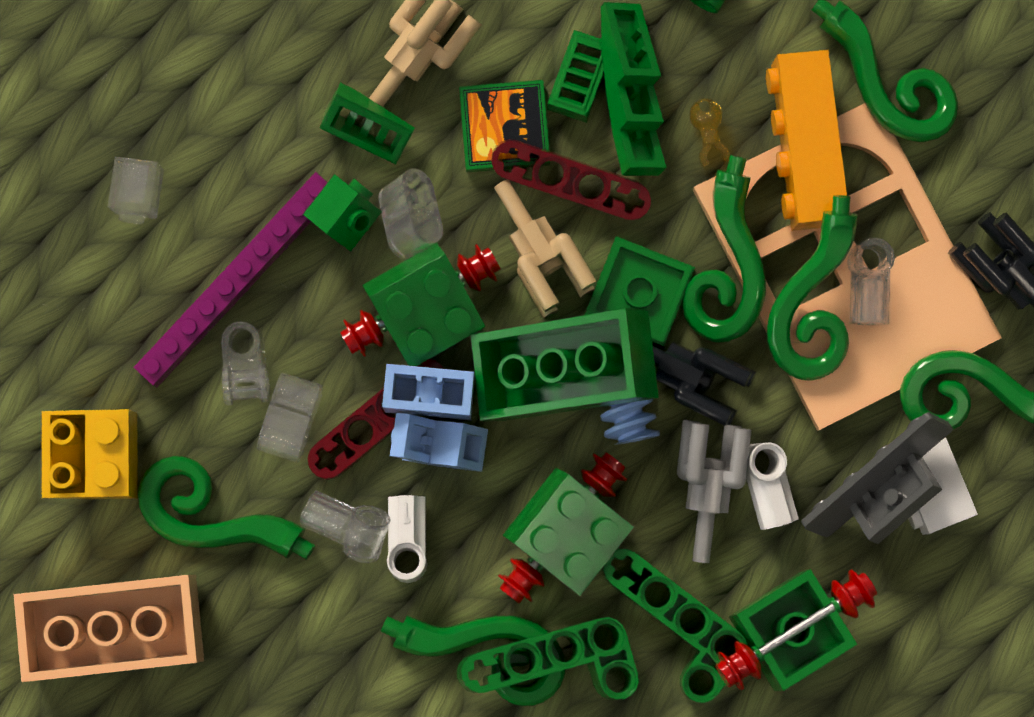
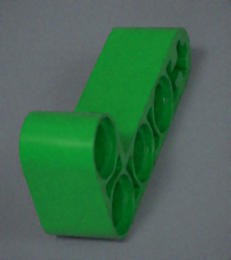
M617 549L602 568L604 578L614 588L697 650L680 675V687L682 692L695 702L706 703L713 700L726 685L715 667L716 664L721 662L715 652L717 639L723 635H731L736 641L747 645L745 637L638 554L629 549ZM628 557L632 561L629 565L630 570L638 576H641L643 568L650 573L648 577L640 582L636 594L629 590V587L635 584L630 578L622 576L617 580L612 576L615 568L611 565V562L614 558L621 561ZM653 582H660L668 589V600L663 606L653 607L645 599V590ZM689 608L698 610L703 617L701 629L692 634L685 632L680 625L681 614ZM697 670H706L712 679L710 689L704 694H695L689 687V678Z
M610 617L590 620L477 652L463 658L457 668V679L460 685L466 691L472 693L490 692L584 664H588L596 692L604 698L610 700L626 699L636 691L639 683L638 672L627 633L618 620ZM601 625L607 626L613 633L612 645L606 650L600 649L594 642L595 630ZM559 637L566 638L572 645V654L565 662L558 661L552 653L553 642ZM519 648L525 650L531 658L530 668L523 674L516 673L510 665L511 654ZM499 654V668L505 680L500 681L501 672L485 675L483 677V685L481 686L478 680L469 679L468 672L474 670L475 661L478 662L480 667L498 664L494 655ZM614 667L619 668L625 676L624 687L618 692L611 691L606 684V675Z

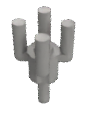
M683 420L677 475L681 480L689 482L686 509L698 511L692 559L694 562L710 563L715 513H728L731 488L740 489L745 485L751 429L741 428V426L737 425L724 426L721 458H706L709 425L700 424L698 421Z

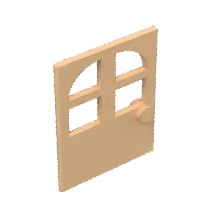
M865 103L837 116L841 146L853 147L869 153L884 165L890 175L849 195L851 197L849 212L855 213L899 191L926 243L869 270L853 241L846 258L834 270L840 286L799 305L796 309L790 325V341L793 349L800 356L806 358L819 357L826 352L830 345V335L823 329L817 330L811 341L807 343H802L797 339V325L800 319L810 312L825 310L835 314L844 322L849 337L846 356L833 373L816 380H799L789 376L817 431L900 390L904 376L920 359L930 354L947 350L974 353L1002 338L971 278L948 254L953 244L896 136L888 132L876 121ZM781 144L746 161L743 175L751 177L747 196L762 176L777 167L776 154L777 152H782ZM715 176L694 186L692 190L743 287L740 267L715 217L713 208ZM790 224L756 241L755 244L762 259L813 233L819 243L821 228L791 231ZM767 281L765 301L758 317L766 333L768 318L776 301Z

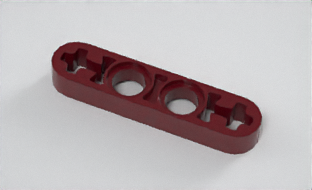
M508 139L501 141L492 152L491 162L493 169L504 179L628 220H636L643 217L650 208L651 197L649 191L642 183L628 177L518 140ZM510 148H515L518 150L517 157L530 162V153L539 155L532 166V178L523 177L527 169L519 165H513L511 171L503 169L504 161L498 159L500 153L507 154ZM548 161H555L563 168V177L558 183L553 185L545 184L538 175L541 165ZM586 175H597L603 181V190L595 198H586L579 191V183ZM611 181L619 182L615 190L623 194H629L632 189H637V196L643 200L642 205H634L631 211H626L625 203L612 197L611 206L603 204L610 194Z
M428 359L417 366L443 369L442 365L433 359ZM384 388L310 449L308 466L316 476L326 480L341 476L392 434L396 417H388L382 411ZM357 421H366L373 428L372 439L364 445L354 444L349 438V429ZM341 434L345 445L355 451V454L348 459L346 452L343 451L334 460L337 464L335 470L331 471L327 467L320 470L317 466L321 461L318 453L323 449L328 453L336 450L340 445L333 440Z

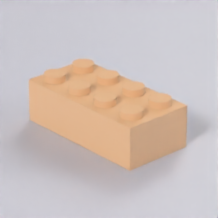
M181 575L13 594L21 682L204 661L196 575Z

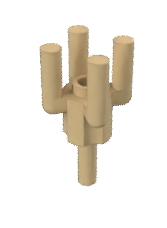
M405 0L389 23L391 30L399 35V38L384 56L393 66L369 99L384 107L406 76L418 82L432 62L442 69L449 68L482 24L468 14L443 48L438 42L463 11V8L453 0H434L418 23L413 25L410 21L426 0Z
M504 180L497 184L494 189L518 228L516 232L509 236L511 243L520 256L517 262L518 276L543 318L545 319L558 311L556 306L559 304V301L545 277L561 267L565 270L580 298L595 290L593 285L597 281L571 237L566 233L556 235L545 216L532 220L509 180Z

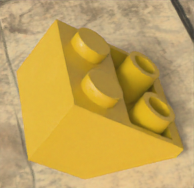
M129 409L42 411V498H138L137 413Z

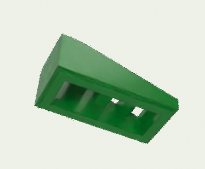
M574 30L549 97L547 110L587 123L604 74L602 52L598 59L576 50L578 44L602 51V39ZM576 60L596 67L595 72L590 73L572 67V62ZM571 75L591 82L590 86L586 88L566 81L567 76ZM563 89L585 96L584 102L581 103L561 96Z
M340 82L324 113L319 128L396 165L415 127L357 90ZM343 107L350 110L347 118L340 115ZM358 115L365 117L361 128L354 124ZM374 122L381 125L376 137L369 134ZM389 130H392L397 134L391 145L388 146L383 141Z

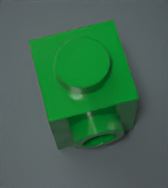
M334 174L303 215L351 252L382 211L369 201L373 193L353 178L348 185Z

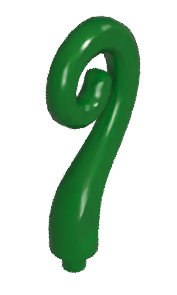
M818 0L811 11L824 20L820 28L837 41L847 52L863 101L876 121L893 135L912 142H927L938 139L948 133L957 116L958 101L956 93L947 79L936 71L925 68L912 70L903 75L897 83L896 100L906 112L912 114L920 107V101L915 95V89L918 87L930 90L937 101V109L933 116L928 119L917 120L903 114L892 104L884 91L872 37L860 16L841 0L835 7L827 0Z
M730 155L726 171L717 170L713 189V208L720 229L734 253L743 279L741 302L733 316L725 320L713 319L705 313L702 306V297L709 288H715L718 291L719 302L722 306H732L736 301L737 290L735 282L729 275L720 270H705L695 275L687 284L683 297L684 315L689 326L699 336L715 343L730 342L748 332L761 313L766 295L763 263L745 218V202L751 177L743 175L747 159Z
M833 195L832 211L823 212L820 240L816 251L781 290L768 318L767 341L771 355L783 371L799 380L821 379L833 373L841 365L848 351L849 337L845 324L833 313L825 310H816L803 316L797 325L796 337L802 343L811 341L817 330L823 329L829 333L830 345L824 354L816 358H806L795 352L790 341V325L800 303L844 261L850 251L855 237L858 216L855 213L849 212L850 196Z
M947 350L930 354L920 359L910 368L904 376L900 387L902 409L910 421L930 412L923 402V390L930 379L940 374L959 373L979 381L1018 417L1034 424V392L1023 387L1000 367L973 353ZM945 379L939 382L937 390L940 394L951 399L952 406L946 414L934 415L948 421L951 427L955 429L961 426L968 417L971 409V397L963 383Z
M185 456L163 458L154 463L140 480L138 499L143 517L157 534L172 543L194 548H216L241 543H257L285 558H289L294 552L306 560L315 548L313 543L303 538L305 532L303 527L273 515H249L207 525H190L172 517L162 506L160 493L165 482L173 476H186L194 483V491L190 496H175L172 498L171 506L174 511L182 515H194L203 510L211 499L213 489L211 477L199 462Z
M408 615L403 623L387 616L380 631L396 639L393 644L394 648L425 657L452 654L494 639L510 638L520 641L548 633L541 625L517 616L484 617L449 627L433 626ZM555 640L552 645V653L558 661L565 662L563 651L558 641ZM519 648L511 654L510 665L511 667L525 666L529 664L531 658L525 650ZM499 654L495 657L498 664L491 666V674L501 672L498 661ZM565 670L539 677L534 684L527 687L514 684L497 689L496 692L503 699L514 705L535 706L544 703L558 691L565 678ZM501 672L500 681L505 680V677H504V675L502 674V672Z

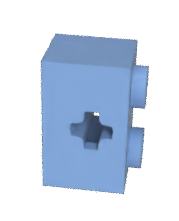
M386 364L382 408L385 413L471 420L475 384L474 372Z

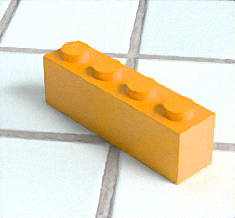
M829 50L777 54L771 64V68L766 70V85L768 93L775 95L776 110L771 112V126L773 135H780L782 152H777L776 166L779 178L785 177L787 194H782L781 198L782 213L785 220L790 219L791 231L821 228L823 212L832 211L833 195L847 196Z

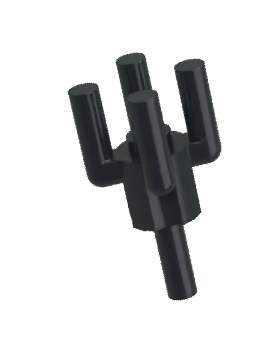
M989 212L978 221V224L1003 251L991 260L977 243L966 248L962 242H959L949 250L948 254L982 291L991 293L996 290L999 294L1005 295L1018 310L1023 309L1029 304L1034 308V242L1007 213H1003L996 218Z
M672 342L665 352L653 346L655 366L658 367L656 379L658 382L675 390V400L724 426L731 425L738 410L705 394L710 388L716 373L743 387H750L756 372L711 349L698 348L692 351L676 342Z

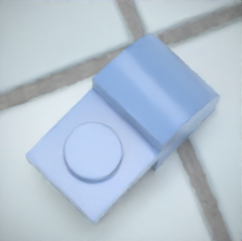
M396 413L395 424L391 434L390 456L420 464L482 472L488 429L465 423L437 421L411 414Z

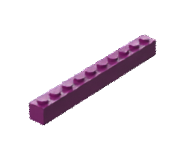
M315 172L133 368L157 388L311 223L303 214L328 182Z

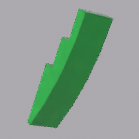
M604 2L601 6V38L605 89L612 134L622 176H659L667 168L656 132L664 123L654 89V84L661 77L643 10L641 4Z

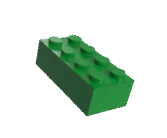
M624 308L471 335L480 421H508L659 398L649 311Z

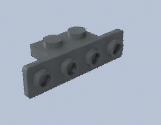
M930 412L912 420L907 429L895 440L880 448L872 460L858 472L849 475L844 480L843 485L827 499L818 502L813 507L812 512L802 519L801 522L804 528L823 537H829L854 516L867 539L879 544L942 490L922 457L953 431L949 422Z

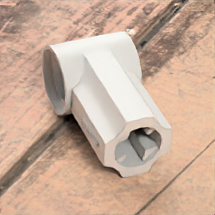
M771 442L750 444L746 479L761 530L783 526L799 520L785 472L787 456L780 446ZM760 451L766 453L769 458V467L763 474L755 466V458Z
M399 495L388 497L387 565L394 578L400 582H416L426 572L425 496ZM403 551H413L419 557V566L412 573L405 574L396 569V558Z

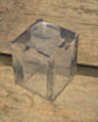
M115 157L107 207L115 214H119L118 220L134 224H144L145 218L157 219L164 169L155 161Z

